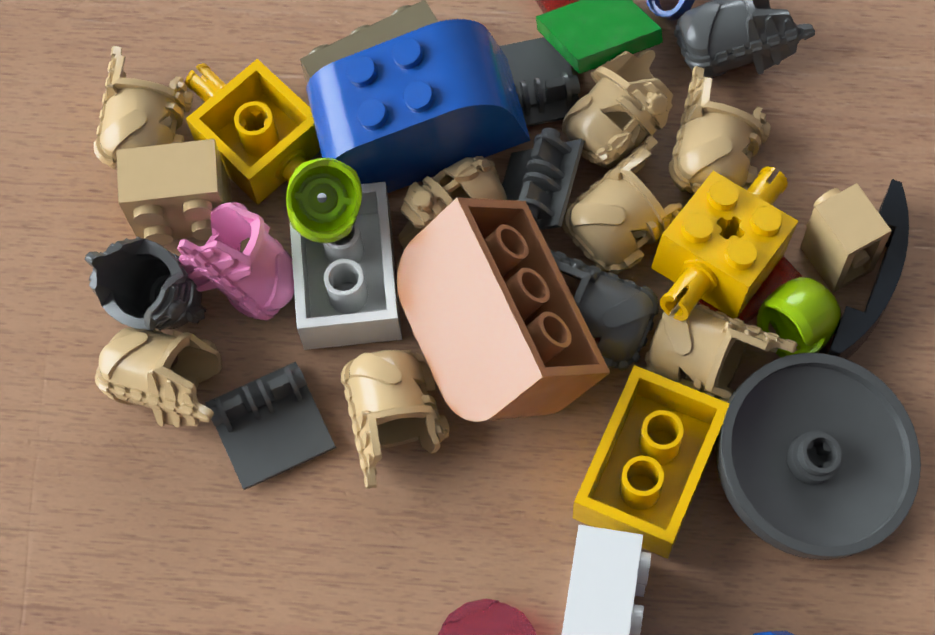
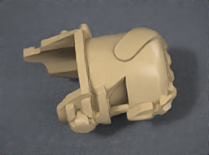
M113 46L111 49L112 58L108 66L109 74L105 82L106 91L102 99L103 108L100 110V124L97 127V138L94 142V152L102 163L117 170L116 150L184 142V135L176 134V129L182 126L184 112H189L192 108L193 92L188 90L182 77L176 76L170 81L169 87L147 80L126 78V73L123 71L125 56H122V47Z
M645 49L637 57L630 52L624 51L591 72V77L596 82V85L587 95L580 98L565 115L562 123V132L567 136V142L578 139L585 141L581 153L583 158L604 168H615L622 159L630 156L631 152L648 135L653 136L656 132L655 129L660 130L666 125L669 111L673 106L671 104L673 94L660 79L654 78L650 73L649 67L655 58L653 50Z
M695 66L692 71V81L689 84L688 97L685 100V109L681 116V125L677 132V141L672 152V161L669 162L671 179L680 191H687L694 195L714 170L747 190L757 177V167L750 165L751 157L758 153L760 144H764L768 139L771 126L766 122V114L762 113L763 108L757 106L751 115L738 108L709 101L712 79L704 77V68Z
M653 136L648 137L643 145L635 148L630 156L622 159L617 164V167L609 170L604 175V178L590 186L586 193H582L577 197L574 203L567 205L562 223L565 233L572 238L573 243L601 271L618 275L624 269H630L639 263L645 255L640 248L645 243L654 244L660 239L663 232L683 209L681 203L669 204L663 209L652 192L635 175L645 166V160L652 155L650 151L658 144V141Z
M483 156L466 157L441 170L433 178L425 177L423 185L420 186L417 182L410 185L401 207V212L409 219L398 236L403 250L422 229L457 197L507 200V195L500 183L494 162L487 160ZM399 259V261H398V262L396 263V265H395L397 272H398V266H399L400 259Z
M677 304L669 316L663 311L662 319L658 321L657 329L650 342V350L645 355L646 369L728 402L735 392L729 386L737 373L747 344L775 353L778 348L794 353L798 344L790 339H782L775 333L762 331L760 327L755 325H747L740 319L727 317L725 313L720 311H712L709 307L702 304H696L690 316L684 321H679L673 318L680 308ZM690 377L693 380V382L686 379Z
M132 327L124 328L101 351L95 383L108 398L116 402L151 408L157 424L161 427L164 424L174 425L177 428L180 425L197 427L200 422H209L214 416V412L210 408L198 402L197 388L199 382L205 381L220 372L222 369L221 356L213 342L207 339L200 340L189 332L174 331L172 335H168L156 329L150 331ZM178 354V362L171 367L174 359Z
M382 350L373 353H363L357 358L350 360L344 366L341 373V383L345 387L344 393L349 405V416L353 423L352 430L355 435L354 439L357 452L359 453L360 466L365 477V488L370 489L377 486L375 466L382 459L381 449L419 440L422 448L429 453H436L440 449V443L449 436V424L445 416L439 415L434 397L428 395L427 391L435 390V381L429 366L426 364V359L417 352L416 354L411 353V350Z

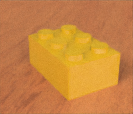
M634 365L574 500L573 519L592 527L642 534L643 549L668 559L714 450L716 439L730 403Z

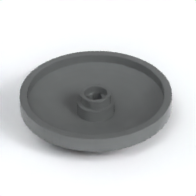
M800 353L785 356L764 365L748 377L732 394L727 402L730 404L715 443L718 475L726 497L734 511L749 529L762 540L781 551L813 560L841 559L865 551L882 542L905 519L914 502L920 480L921 460L918 439L910 417L900 400L872 372L838 356L823 353Z

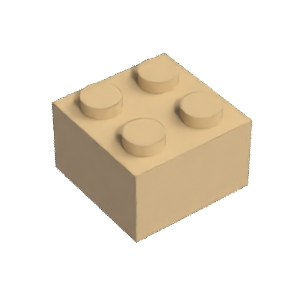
M215 139L116 150L118 203L136 237L148 239L162 246L170 244L175 239L195 238L198 240H209L212 236V210L221 204L232 202L231 182Z

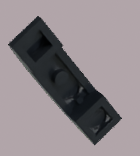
M891 180L879 209V214L892 231L885 244L887 248L866 308L863 312L846 306L828 355L844 359L850 358L868 339L877 326L896 289L905 263L909 237L908 207L902 182Z

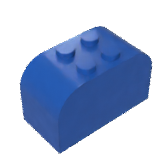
M452 19L432 23L332 62L318 70L310 78L306 87L322 158H333L350 166L357 172L361 184L385 182L387 193L412 185L414 182L423 181L427 176L433 177L441 170L466 157L483 156L485 158L531 141L508 59L489 30L483 24L472 20Z

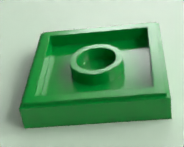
M579 0L536 16L537 30L579 74L600 67L624 51L635 54L663 43L662 28L632 0Z

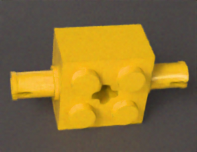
M258 59L227 84L205 63L196 66V69L202 74L201 77L193 70L188 73L185 79L186 86L205 102L186 118L194 141L215 139L228 176L255 203H261L285 181L289 182L293 172L299 165L309 161L320 152L311 108Z
M768 166L762 168L757 178L746 190L713 170L663 232L651 268L674 282L670 290L660 299V306L668 316L678 304L680 308L673 318L679 321L686 320L700 299L733 319L740 315L785 254L798 224V220L773 206L779 195L788 187L787 178L781 171L778 172L769 184L768 179L774 173L775 168Z

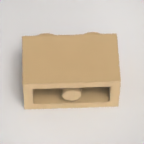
M858 183L843 191H840L839 188L831 189L815 201L814 209L806 225L807 229L800 246L832 293L874 270L892 231Z

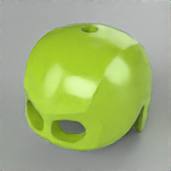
M318 158L303 162L293 172L286 193L287 212L292 227L301 236L316 243H331L347 236L353 229L362 202V187L357 172L345 163L333 158ZM320 193H324L326 195V200L324 202H319L317 200V196Z
M798 277L780 285L766 298L758 311L757 327L769 333L768 325L771 323L780 338L797 342V351L794 353L778 348L776 354L780 357L800 353H817L830 341L838 329L841 320V310L834 295L823 284L809 277Z

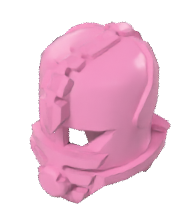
M238 202L221 204L211 212L212 236L204 246H197L188 240H180L177 250L181 255L178 261L188 273V278L192 279L197 285L196 289L202 292L217 288L242 314L254 319L269 320L279 312L280 308L287 305L293 297L292 257L276 239L268 234L270 227L264 223V219L258 214L248 211L245 205ZM249 238L250 240L243 252H240L241 242Z

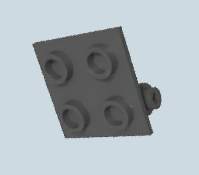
M544 37L499 46L508 59L526 126L563 120L568 111L579 100L578 94L580 93L578 76L573 75L571 66Z
M543 128L541 134L535 136L533 149L511 153L502 183L507 200L526 201L540 230L562 226L585 142L583 139L563 142L560 140V132L553 128Z
M296 362L205 402L206 407L214 412L211 420L218 431L243 490L336 448L308 389L304 375Z

